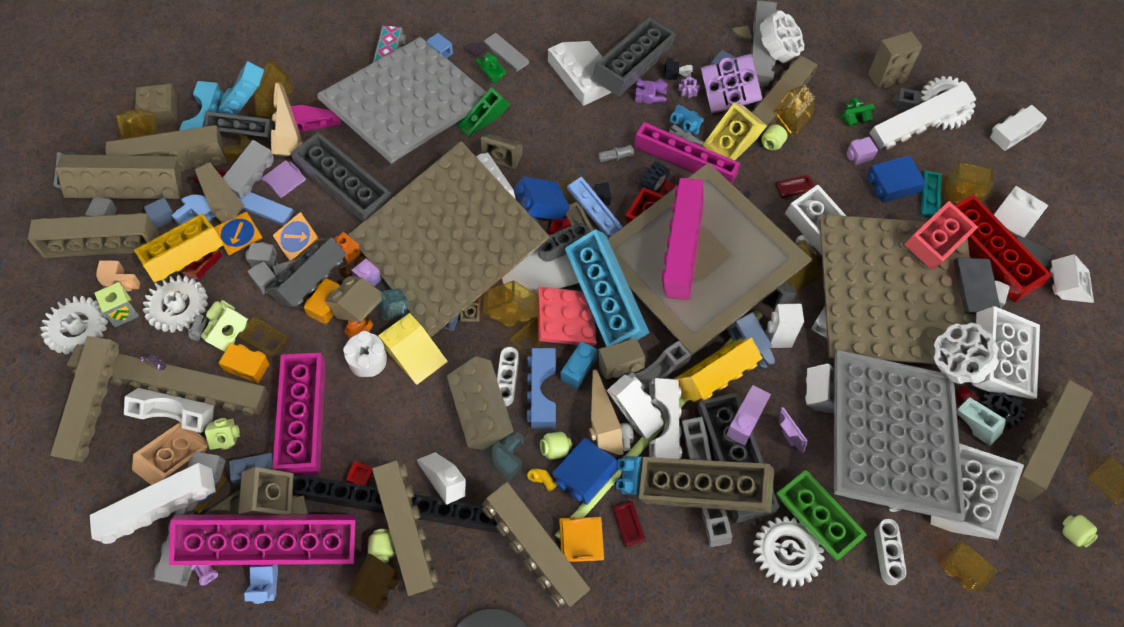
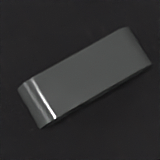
M576 223L550 235V238L538 247L540 258L545 262H550L567 254L565 248L589 233L588 226L584 223Z

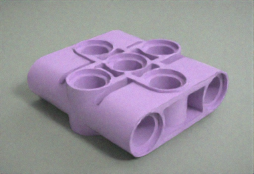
M751 53L733 59L724 58L719 63L701 67L712 114L729 110L733 103L747 105L762 100ZM736 62H737V64H738L739 71H736V67H735V63H736ZM726 66H732L730 70H724ZM718 67L720 68L721 76L718 74ZM746 77H752V78H753V79H752L751 81H749V82L744 81V79H745ZM731 81L736 82L733 86L727 85ZM712 87H719L716 91H711ZM742 91L745 93V101L743 100ZM724 96L727 97V101H728V105H727V106H726V103H725ZM734 97L740 98L737 102L731 101Z

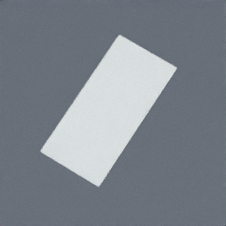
M538 248L502 278L503 284L520 299L537 295L539 286L559 289L579 283L567 254L553 261L545 262L540 258Z

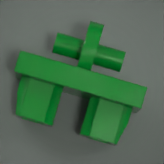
M490 52L482 58L475 59L476 64L493 83L500 81L506 75V71L497 61V57Z
M854 97L850 99L849 104H846V109L848 110H845L844 114L839 115L840 120H844L847 127L858 124L857 116H860L862 124L871 122L873 120L871 111L875 107L874 104L863 106V101H858Z

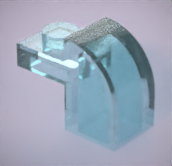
M400 288L380 291L382 292V301L378 305L384 320L406 315L408 299Z
M519 432L514 436L510 435L505 440L504 446L497 441L492 450L494 468L507 482H510L522 469V461L514 455L524 444V436Z

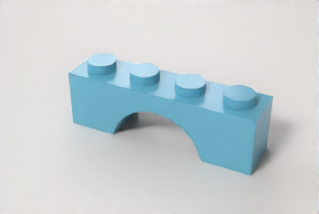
M247 61L241 69L232 89L228 88L222 96L217 112L237 115L259 87L264 69Z
M197 81L193 96L197 104L202 106L201 111L194 118L183 121L179 131L204 127L206 111L218 113V103L223 96V91L218 83Z

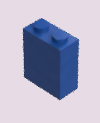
M911 156L872 165L867 175L868 182L873 184L876 196L883 203L921 193L926 185Z
M521 177L513 189L521 206L531 217L554 220L562 219L570 209L557 182Z
M584 438L552 474L555 479L554 483L560 490L568 491L575 501H582L588 505L619 469L617 468L616 458Z

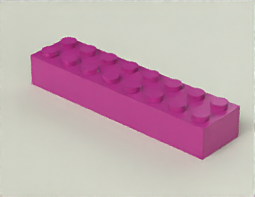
M356 514L175 515L170 520L169 565L354 564Z

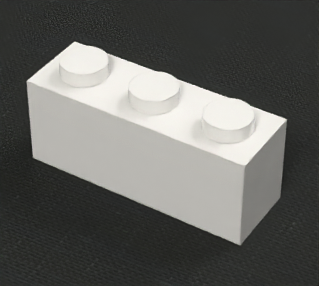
M1033 105L1026 109L1022 108L1015 116H1009L1004 123L995 125L990 138L1006 151L1040 129L1047 118Z
M777 304L775 311L772 312L771 321H768V328L764 331L772 344L770 348H788L793 346L804 323L802 304Z
M624 374L607 392L635 432L648 439L664 424L660 417L662 414L651 404V397L642 391L640 381L635 377L631 378Z

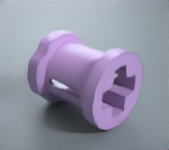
M190 565L191 570H195L198 575L199 583L202 586L218 577V572L213 570L211 565Z

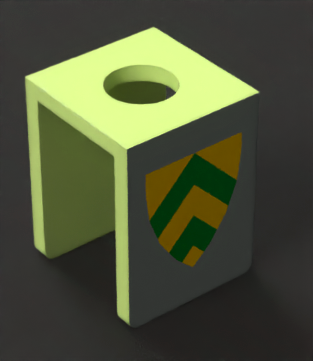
M120 282L95 292L102 313L114 327L139 317L128 302L131 300V297Z

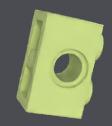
M223 303L201 337L206 342L225 352L230 343H235L238 333L245 329L248 319ZM225 325H230L227 332H222V328Z

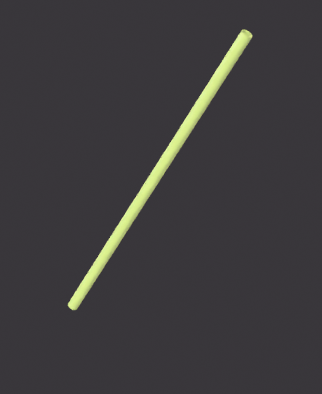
M757 310L753 312L759 321L762 314ZM731 337V338L724 344V346H726V345L729 344L730 342H734L733 338ZM680 396L679 406L682 408L687 401H683ZM663 414L660 417L664 424L648 439L641 437L625 456H639L649 445V442L664 428L665 420ZM618 470L588 505L582 503L570 518H584L620 478L622 470ZM559 529V530L556 532V534L554 535V537L559 538V539H560V529Z

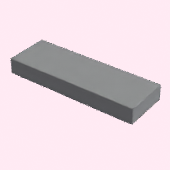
M497 33L483 41L488 49L516 72L529 64V60Z

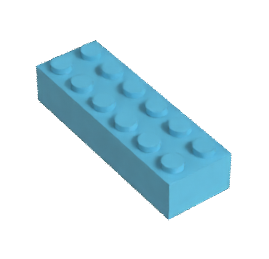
M595 229L567 246L565 251L606 346L635 338L638 340L649 334L650 332L606 234Z

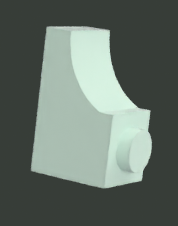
M969 397L957 409V415L970 426L973 432L972 435L986 444L991 445L1003 433L1006 419Z

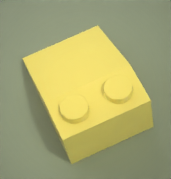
M733 103L703 146L735 161L757 140L767 125L742 104Z
M410 313L378 335L383 342L385 350L416 385L448 362L424 328Z

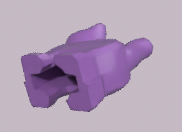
M638 79L635 102H644L646 104L666 102V97L656 96L655 92L667 94L666 87L668 84L662 79H658L655 82Z

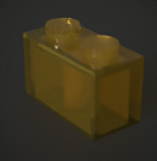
M963 541L958 542L940 563L948 575L957 577L963 582L962 585L966 590L976 594L987 586L998 571Z

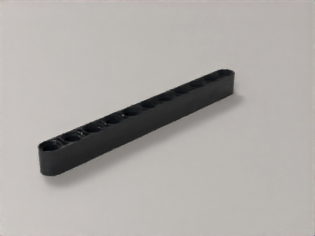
M296 475L293 477L292 492L295 496H304L306 500L385 513L383 505L378 504L381 498L376 487L306 475ZM306 484L304 489L297 490L299 485ZM320 488H326L324 493L317 494ZM341 491H347L344 497H337ZM416 494L412 497L413 505H417L418 509L423 505L429 506L427 511H419V520L500 533L496 528L498 524L493 517L488 523L481 521L482 517L487 516L483 511L484 506L457 501L446 504L443 499ZM360 495H367L365 500L358 501ZM442 509L450 510L445 516L439 514ZM464 512L471 514L468 519L460 518Z

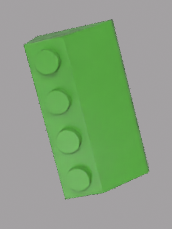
M807 470L776 493V496L836 561L845 556L867 535Z

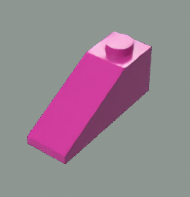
M305 105L291 106L299 132L341 125L340 118L331 110Z

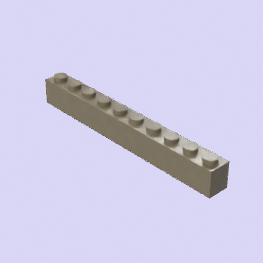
M76 345L67 363L73 375L76 373L83 345ZM118 354L115 358L113 374L109 378V382L116 386L125 384L134 390L143 388L211 404L214 407L216 405L222 406L224 410L230 412L240 410L247 416L260 415L269 394L265 386L123 354Z

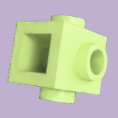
M217 419L212 423H208L205 429L210 450L217 448L229 449L235 445L237 437H240L239 427L234 424L233 419Z

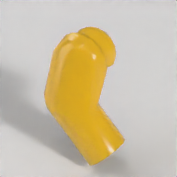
M542 469L528 471V479L532 482L543 483L548 492L557 487L548 471Z

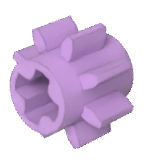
M688 77L685 80L682 79L678 91H682L681 96L690 99L692 96H697L700 85H696L697 79Z

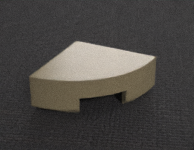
M748 26L732 28V33L735 37L744 39L743 41H752L753 37Z

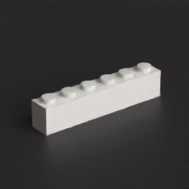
M965 82L874 126L870 131V135L880 150L885 147L890 149L896 145V142L900 140L904 142L911 138L912 134L917 133L918 135L927 130L926 127L930 125L935 127L942 122L941 120L945 118L949 120L956 116L957 112L969 110L972 108L976 98Z
M197 463L91 514L92 539L101 541L104 544L113 543L119 537L132 534L138 528L149 526L159 518L168 517L170 513L178 509L187 508L189 504L207 498L208 495L216 492L212 468Z

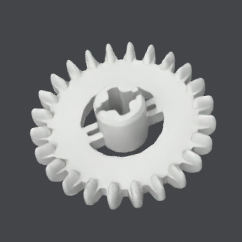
M941 76L940 79L934 78L933 81H929L923 87L924 91H921L922 97L920 102L924 103L936 97L940 92L948 91L963 84L964 81L959 83L958 78L952 80L951 76L947 80L944 76ZM975 103L972 104V108L965 112L959 111L956 116L949 120L947 118L941 120L942 122L936 128L942 124L943 130L948 125L949 129L952 130L954 124L956 128H959L961 124L965 125L966 120H970L971 115L974 113Z
M177 275L176 281L169 276V283L165 280H162L163 286L155 283L157 291L149 289L153 296L145 295L149 301L143 302V305L146 307L143 308V312L146 314L145 318L157 330L162 329L163 332L170 330L173 333L176 329L182 331L184 326L188 329L190 328V323L193 324L196 315L205 313L206 309L204 307L208 305L206 290L200 282L196 283V280L192 278L189 280L187 276L184 277L183 281L180 275ZM189 297L190 302L188 308L183 313L173 316L175 313H180L185 309V300ZM163 304L167 306L165 312H163Z
M73 296V303L65 298V306L57 302L59 309L51 307L54 314L46 313L50 320H42L45 326L40 327V329L44 332L41 334L44 343L51 350H55L57 353L63 352L66 355L70 352L73 353L77 344L84 346L87 336L103 337L101 332L106 331L105 325L108 323V320L102 313L98 301H93L90 297L86 300L84 296H81L79 302ZM78 315H84L88 317V320H82ZM62 332H69L72 335L82 334L76 337H66Z
M784 516L783 522L776 517L774 520L775 524L770 520L767 521L768 527L761 526L760 528L763 533L758 532L756 534V537L760 540H756L753 543L759 547L753 553L760 555L755 562H763L759 570L768 569L766 578L773 574V583H776L780 578L782 579V586H785L788 580L792 588L795 586L796 580L800 586H803L804 579L810 583L812 580L811 575L813 577L818 576L816 569H822V565L818 561L822 562L825 560L819 554L825 551L824 548L818 547L820 543L801 522L797 523L795 517L789 521L788 517ZM783 536H792L801 542L804 549H800L799 545L793 540H786L782 544L775 543V541ZM786 548L789 549V553H792L791 555H787ZM797 557L803 559V561L798 565H785L792 563Z

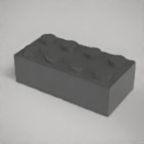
M332 237L319 238L265 290L280 306L296 307L303 302V297L307 293H311L317 288L316 284L320 280H324L330 275V270L333 267L339 266L344 261L343 257L346 253Z

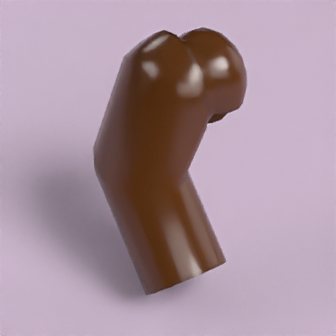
M359 256L354 265L344 267L341 270L342 276H353L352 269L366 258Z

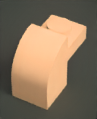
M99 261L96 275L104 288L120 282L125 291L129 292L132 289H139L140 282L135 274H124L125 269L119 261Z

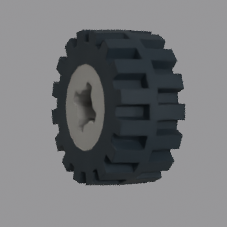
M656 161L645 171L644 176H642L639 182V188L642 189L644 187L657 192L668 178L670 170Z

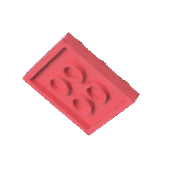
M538 287L539 341L579 345L582 341L590 346H595L597 344L595 318L584 292Z

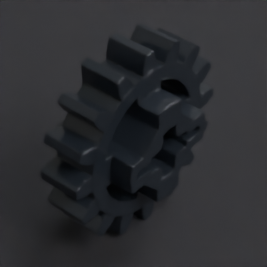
M986 391L980 399L982 401L981 405L1006 419L1004 428L1007 426L1008 429L1020 424L1025 418L1023 413L1027 410V408L1022 407L1025 401H1019V396Z

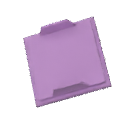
M285 160L263 176L261 180L282 198L304 182L306 178L291 161L289 163Z
M782 407L778 422L783 428L782 432L790 445L796 446L798 451L803 453L806 448L807 439L784 407Z

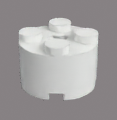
M362 331L353 336L343 349L350 370L359 377L375 376L386 366L387 355L383 342L378 336L367 331Z

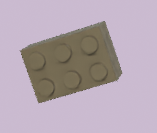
M912 31L881 41L868 73L877 88H888L892 84L904 83L908 79L922 48L921 43Z

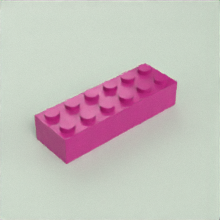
M680 178L679 185L675 186L676 202L672 204L674 216L670 219L669 224L671 235L667 236L668 253L665 252L664 255L666 267L665 270H662L661 282H663V290L666 291L667 298L690 300L704 206V186L701 179Z
M322 353L281 355L273 470L294 473L293 477L296 475H320L326 362Z

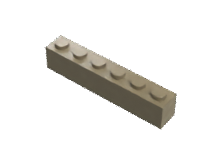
M800 55L796 61L793 60L787 71L784 70L780 80L774 82L771 91L765 93L763 100L757 102L752 113L767 125L760 134V137H762L768 126L773 125L814 76L818 64Z
M87 336L50 456L77 462H84V459L88 456L90 441L95 434V424L101 414V404L107 394V384L113 374V364L119 354V344L114 341Z
M396 460L372 468L408 596L437 587L438 575L430 564L432 554L429 547H425L424 539H426V533L423 526H419L418 518H420V513L417 505L414 506L412 502L414 492L412 486L408 485L406 481L408 471L405 464Z

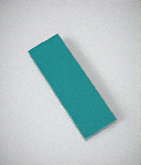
M924 170L923 178L926 185L922 190L920 216L932 218L941 207L942 173Z

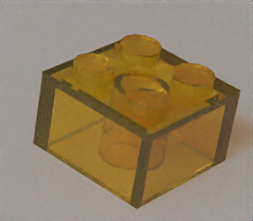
M957 162L945 182L944 199L958 203L974 194L983 202L993 187L994 169Z
M513 280L489 289L484 293L483 312L505 326L511 327L520 322L538 317L539 296Z

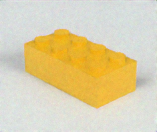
M202 213L134 249L155 283L164 280L175 271L182 270L186 265L198 261L206 254L218 250L219 247L223 246V243L214 227Z
M752 337L730 342L673 380H679L683 401L692 400V402H695L699 399L706 400L713 396L712 392L716 389L721 390L728 386L727 382L731 379L733 381L743 376V371L755 368L757 362L763 358Z

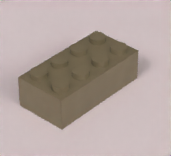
M475 356L446 375L469 448L486 449L514 432L490 360Z

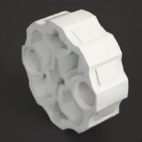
M777 11L764 19V22L760 24L763 45L775 60L787 63L804 51L802 32L789 14Z
M975 323L967 325L954 324L948 327L943 335L938 336L934 343V360L942 373L955 383L972 382L975 384L985 380L986 375L995 371L998 365L997 352L999 349L991 333H987L982 329L981 325ZM962 335L959 339H954L955 336ZM984 342L988 344V349L984 347ZM945 358L948 360V365L945 364ZM978 368L976 372L969 373L971 369Z

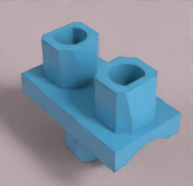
M677 105L671 115L670 122L678 124L685 131L697 135L699 134L703 118L698 116L696 111H689L683 106Z
M623 456L617 462V468L622 470V479L616 481V489L621 491V494L639 495L642 457Z

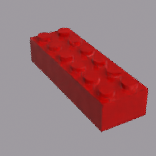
M974 194L955 205L956 208L978 226L967 238L969 255L974 259H990L994 280L1010 286L1007 296L1014 303L1043 286L1052 274Z

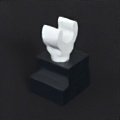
M674 58L666 59L664 80H677L679 74L686 78L691 77V72H693L692 65L679 67V62L673 61Z
M609 182L594 184L596 195L605 206L610 205L611 193Z

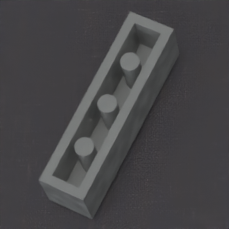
M206 111L204 127L216 125L219 132L271 139V131L275 130L274 121L271 119Z

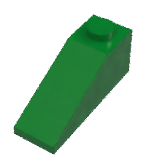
M491 87L460 122L458 127L469 137L500 117L511 104Z

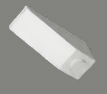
M436 452L417 459V463L446 504L465 497V478L454 464Z

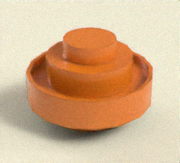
M368 316L361 322L348 320L345 334L351 339L362 331L370 332L373 322Z

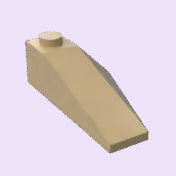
M275 83L274 107L277 108V112L272 117L275 130L271 131V154L292 156L291 152L304 142H302L284 86L280 83Z
M593 370L592 428L589 429L592 441L596 440L599 448L621 455L623 454L622 429L598 371Z

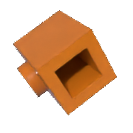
M345 232L334 237V240L346 253L343 260L347 265L361 254L359 244Z

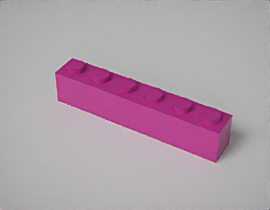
M645 122L636 134L635 148L695 173L707 163H710L731 184H733L737 177L740 163Z

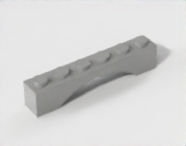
M699 417L682 421V433L689 460L712 461L703 418ZM701 508L710 547L731 544L732 533L725 509Z
M195 451L194 456L189 460L188 468L197 463L212 468L215 485L220 481L226 460L218 455ZM199 501L189 504L187 508L176 510L175 515H193ZM169 523V534L161 548L162 556L160 562L155 567L154 580L186 587L192 572L190 565H169Z

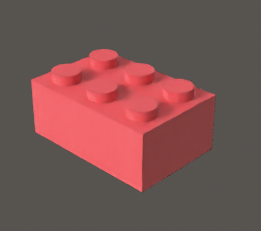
M948 201L904 245L933 271L978 226Z

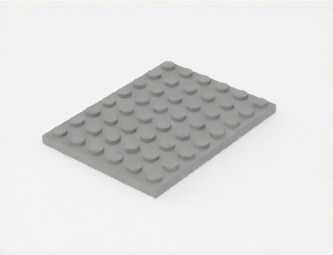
M419 37L319 92L318 99L390 163H393L466 117L487 92L442 54H439L429 46L423 38Z
M837 350L834 357V494L962 522L965 519L954 382L941 372Z

